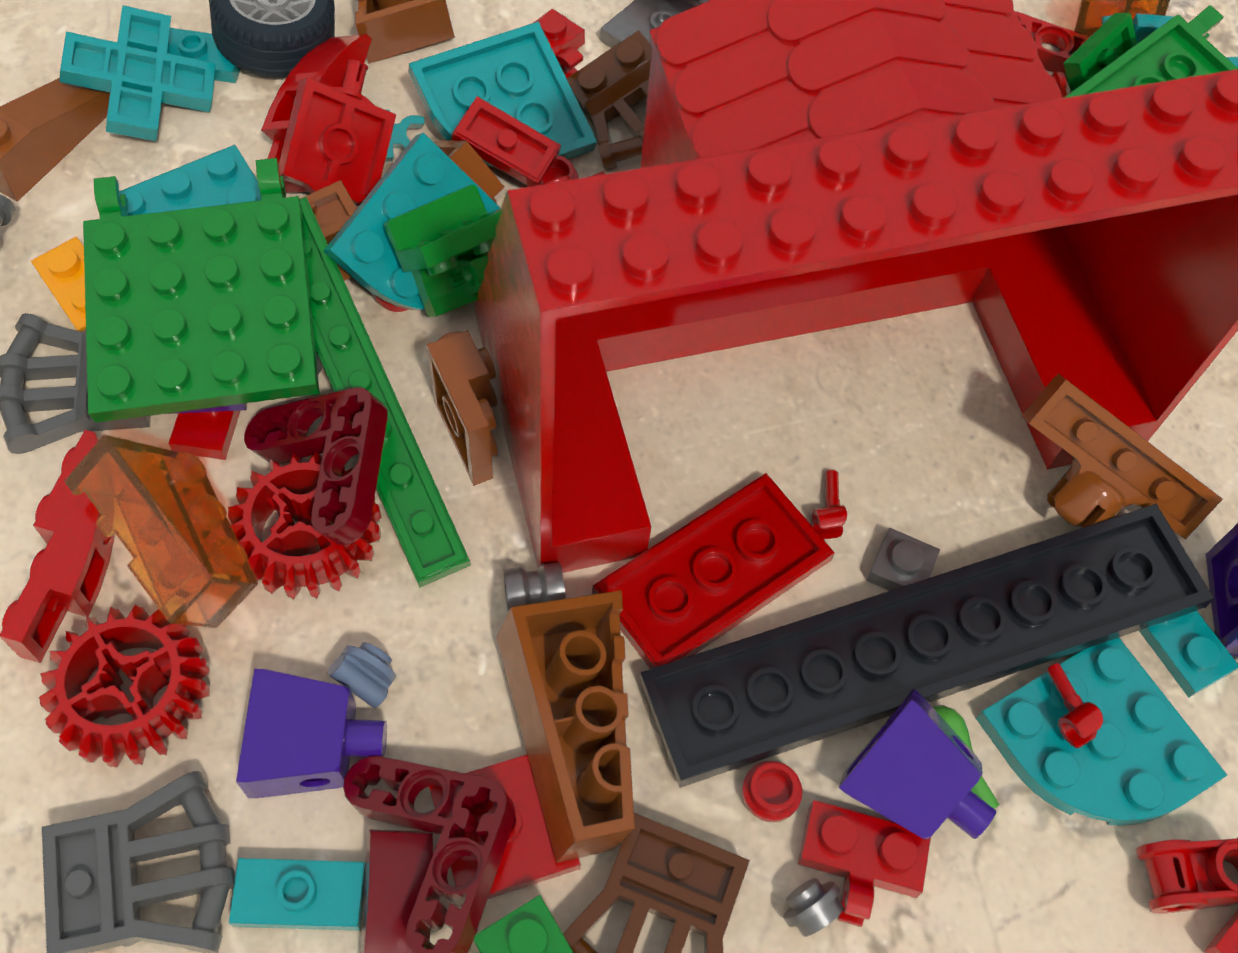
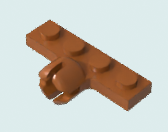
M1059 373L1021 416L1026 422L1068 452L1073 458L1071 468L1047 494V501L1050 506L1055 508L1059 516L1071 525H1078L1083 528L1114 518L1123 507L1130 504H1135L1142 508L1157 504L1172 530L1186 540L1223 500L1205 484Z

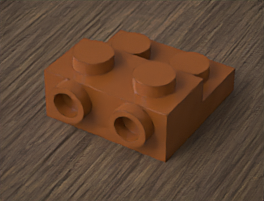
M468 330L450 332L443 335L437 341L426 344L433 397L473 486L493 479L492 457L498 456L497 445L491 432L497 429L492 407L497 406L498 403L490 382L491 379L496 378V372L489 352L485 347L477 349Z

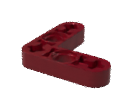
M358 387L267 408L254 416L246 428L244 442L248 449L270 463L271 459L278 463L288 461L292 452L299 455L300 458L311 456L315 451L319 454L323 453L311 516V523L314 529L337 545H349L363 536L372 517L388 420V410L385 404L368 390ZM323 416L322 422L317 428V430L314 431L311 435L307 436L308 430L313 424V422L316 421L319 417ZM359 454L358 463L347 475L342 476L343 468L348 460L354 455Z
M368 756L359 760L346 774L343 789L347 800L361 815L372 820L440 835L407 924L406 939L409 948L413 953H468L514 824L516 811L513 801L498 782L489 778L382 756ZM380 779H382L389 788L398 791L396 799L388 791L372 790L369 796L364 791L368 785H377ZM431 785L442 787L443 796L437 807L426 813L415 811V799L424 788ZM490 799L496 807L493 814H483L478 822L472 814L474 809L485 808ZM476 834L485 842L483 846L474 841ZM461 857H475L478 867L473 879L460 887L449 885L447 875L451 865ZM444 896L449 901L457 905H463V907L459 909L450 903L447 909L439 900ZM445 923L452 930L449 940L438 939L435 945L427 939L430 930H441Z

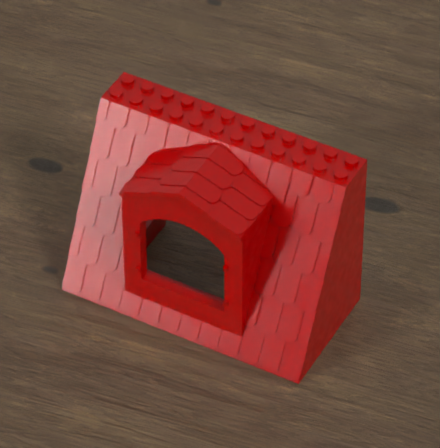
M710 0L666 19L659 27L650 30L649 42L652 48L641 168L507 190L501 204L502 214L495 228L496 237L488 253L489 261L484 270V280L478 290L479 297L475 303V316L482 344L489 352L496 372V378L491 380L538 569L542 564L560 562L562 573L635 558L648 550L652 526L606 373L608 371L972 302L1022 415L1059 373L1137 434L1149 441L1238 331V69L1062 98L1057 83L1046 72L1037 55L1038 51L1034 39L1019 21L1013 9L1012 0ZM1026 422L1047 470L1072 465L1073 458L1068 452Z

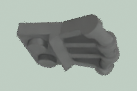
M24 313L21 315L15 325V329L18 331L6 354L0 356V414L7 429L3 435L4 441L11 453H27L76 433L84 432V430L104 431L150 427L151 416L95 423L88 414L86 329L79 332L48 324L45 320L33 314ZM37 343L78 353V355L29 358ZM76 377L75 386L23 389L24 381ZM73 409L34 425L28 422L25 412Z
M193 771L187 773L127 809L42 827L47 953H90L117 946L127 947L140 941L181 947L202 953L219 952L223 936L217 934L228 891L234 887L235 879L234 869L226 865L225 846L231 843L229 825L222 824L206 796L205 791L208 788V784L201 772ZM182 805L194 827L134 840V831L176 806ZM194 850L199 851L201 871L138 885L136 863ZM201 894L192 928L140 920L139 907Z

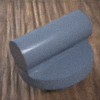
M363 642L359 648L351 645L346 646L341 656L336 658L328 669L330 677L349 688L353 694L372 708L378 707L385 700L388 688L396 678L395 672L389 667L392 662L390 656L378 647Z

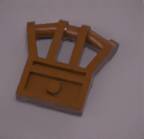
M639 30L566 78L582 111L595 126L598 149L605 170L617 167L616 162L642 155L645 125L631 107L643 99L647 101L652 48L649 41ZM618 116L634 137L612 143L608 122Z
M634 813L635 829L623 840L605 888L563 933L573 953H598L584 938L618 900L632 905L633 908L616 953H633L648 912L674 923L664 953H682L690 930L704 936V953H723V937L750 860Z

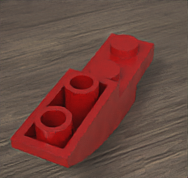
M367 33L331 37L308 52L291 70L278 90L261 128V131L273 141L267 159L277 158L278 163L280 161L299 81L308 77L329 87H342L347 61L356 60L360 61V64L365 63L372 41ZM284 180L286 193L309 192L301 185Z
M84 430L76 447L71 448L66 453L61 466V474L51 493L41 499L37 507L33 526L47 546L34 557L30 567V578L19 599L9 605L2 620L0 638L19 657L38 663L42 662L67 612L85 617L90 615L101 590L111 558L117 517L116 481L111 458L96 433L89 430Z

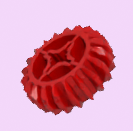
M315 451L309 462H301L300 456L292 452L289 460L290 464L280 467L278 462L271 459L269 464L270 473L265 476L251 470L250 481L253 488L237 487L236 498L239 505L228 507V518L232 525L227 527L226 536L230 545H233L231 553L236 563L245 566L244 572L250 581L255 583L262 580L264 589L271 594L281 586H284L287 597L293 600L298 595L301 587H307L310 596L317 599L321 591L319 585L329 582L331 588L340 591L342 583L339 576L346 573L351 577L359 578L361 570L357 560L372 561L374 550L371 543L380 542L379 539L381 538L380 526L376 524L380 522L381 511L379 505L374 502L372 517L363 536L349 545H337L316 531L311 523L322 455ZM344 466L342 476L347 475L353 468L346 471ZM276 510L279 520L270 528L271 535L262 542L264 526L270 515Z
M135 604L127 618H125L119 609L110 606L107 621L101 624L96 618L86 616V627L89 630L80 636L75 632L66 631L65 639L71 646L67 651H50V660L58 669L40 673L42 677L41 682L50 689L39 696L41 707L50 712L45 718L47 727L54 734H60L59 742L68 751L79 749V756L89 763H94L102 756V760L109 767L117 768L124 755L127 754L128 758L135 765H143L146 748L151 746L159 755H167L168 745L164 739L172 733L178 739H187L188 731L181 724L185 718L192 720L202 719L201 715L203 712L198 704L194 702V700L209 697L210 691L207 683L201 680L210 674L209 664L205 658H200L203 654L202 645L197 638L189 637L190 631L182 621L177 620L171 623L167 613L160 609H157L149 616L143 607ZM132 648H150L156 650L151 654L148 650H145L142 653L136 654L134 656L123 655L120 653L121 651ZM98 667V671H97V673L95 674L94 678H92V679L88 682V680H89V678L91 677L92 673H93V672L96 670V668ZM120 669L133 682L129 687L134 697L133 702L120 688L124 683L119 674ZM168 685L162 698L153 707L156 694ZM118 714H128L134 719L119 725H101L92 722L101 716L107 720Z

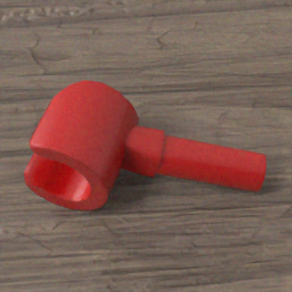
M828 470L825 473L826 507L815 508L811 513L812 526L823 539L841 537L843 525L847 520L846 507L840 505L839 473L836 470Z
M1056 663L1049 666L1047 672L1060 693L1064 705L1069 710V713L1058 719L1059 730L1071 746L1080 748L1096 737L1097 730L1101 728L1103 723V714L1095 704L1091 702L1083 703L1061 665Z

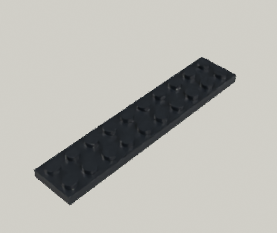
M1154 504L640 672V682L677 782L681 788L891 716L913 688L929 703L1206 608L1214 597L1158 505Z

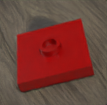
M527 754L465 773L498 782L513 801L516 811L514 824L488 899L580 869L579 858L556 863ZM431 785L429 789L434 807H437L442 800L443 789L438 785ZM489 799L485 808H475L472 814L479 822L483 814H493L496 807ZM476 834L474 841L483 846L485 842ZM464 856L457 859L451 865L456 887L467 884L475 876L478 867L475 857Z

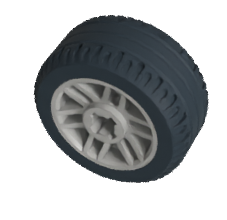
M209 0L212 35L218 50L230 63L252 74L272 78L287 77L308 52L329 38L335 37L334 0Z

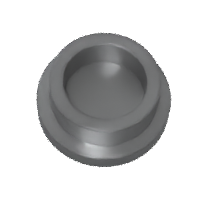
M817 878L803 883L786 898L790 908L783 915V919L789 927L796 926L804 937L820 931L834 921L844 910V906L837 898L840 889L834 881L821 885Z

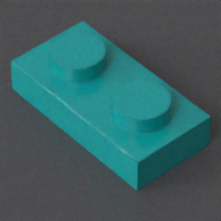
M1198 611L1139 630L1188 698L1238 669V663Z

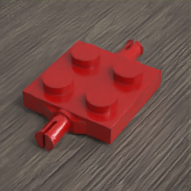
M348 60L342 87H329L308 77L299 81L279 161L280 176H283L284 180L301 185L310 193H314L341 180L355 206L359 207L381 179L397 114L375 106L367 97L361 94L369 67L364 63L360 64V61Z

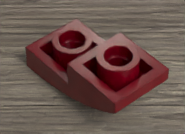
M369 829L362 893L366 900L360 953H413L407 944L406 929L433 856V833L426 831ZM429 932V934H428V936H427V939H428L429 941H430V932Z

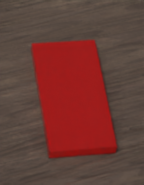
M765 473L592 586V594L622 590L623 610L620 613V630L647 666L652 669L695 655L829 563L835 552L770 476Z

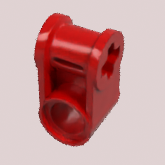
M1238 838L1207 841L1165 840L1148 843L1136 848L1137 858L1145 862L1153 899L1148 902L1150 912L1176 913L1205 907L1230 906L1238 903V885L1226 876L1223 869V860L1231 863L1238 872Z

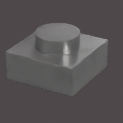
M889 527L866 581L891 591L927 579L931 575L940 549Z

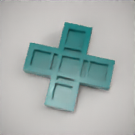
M122 5L117 42L66 31L60 66V82L110 92L106 132L156 141L161 103L210 113L216 63L167 53L171 16Z

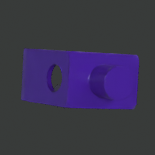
M254 668L236 783L247 798H265L342 788L345 776L349 771L351 756L384 757L387 743V722L355 719L356 703L351 690L345 686Z
M914 688L846 769L839 785V789L847 795L924 839H929L947 818L972 839H976L990 825L997 812L971 791L983 775L982 763L979 758Z

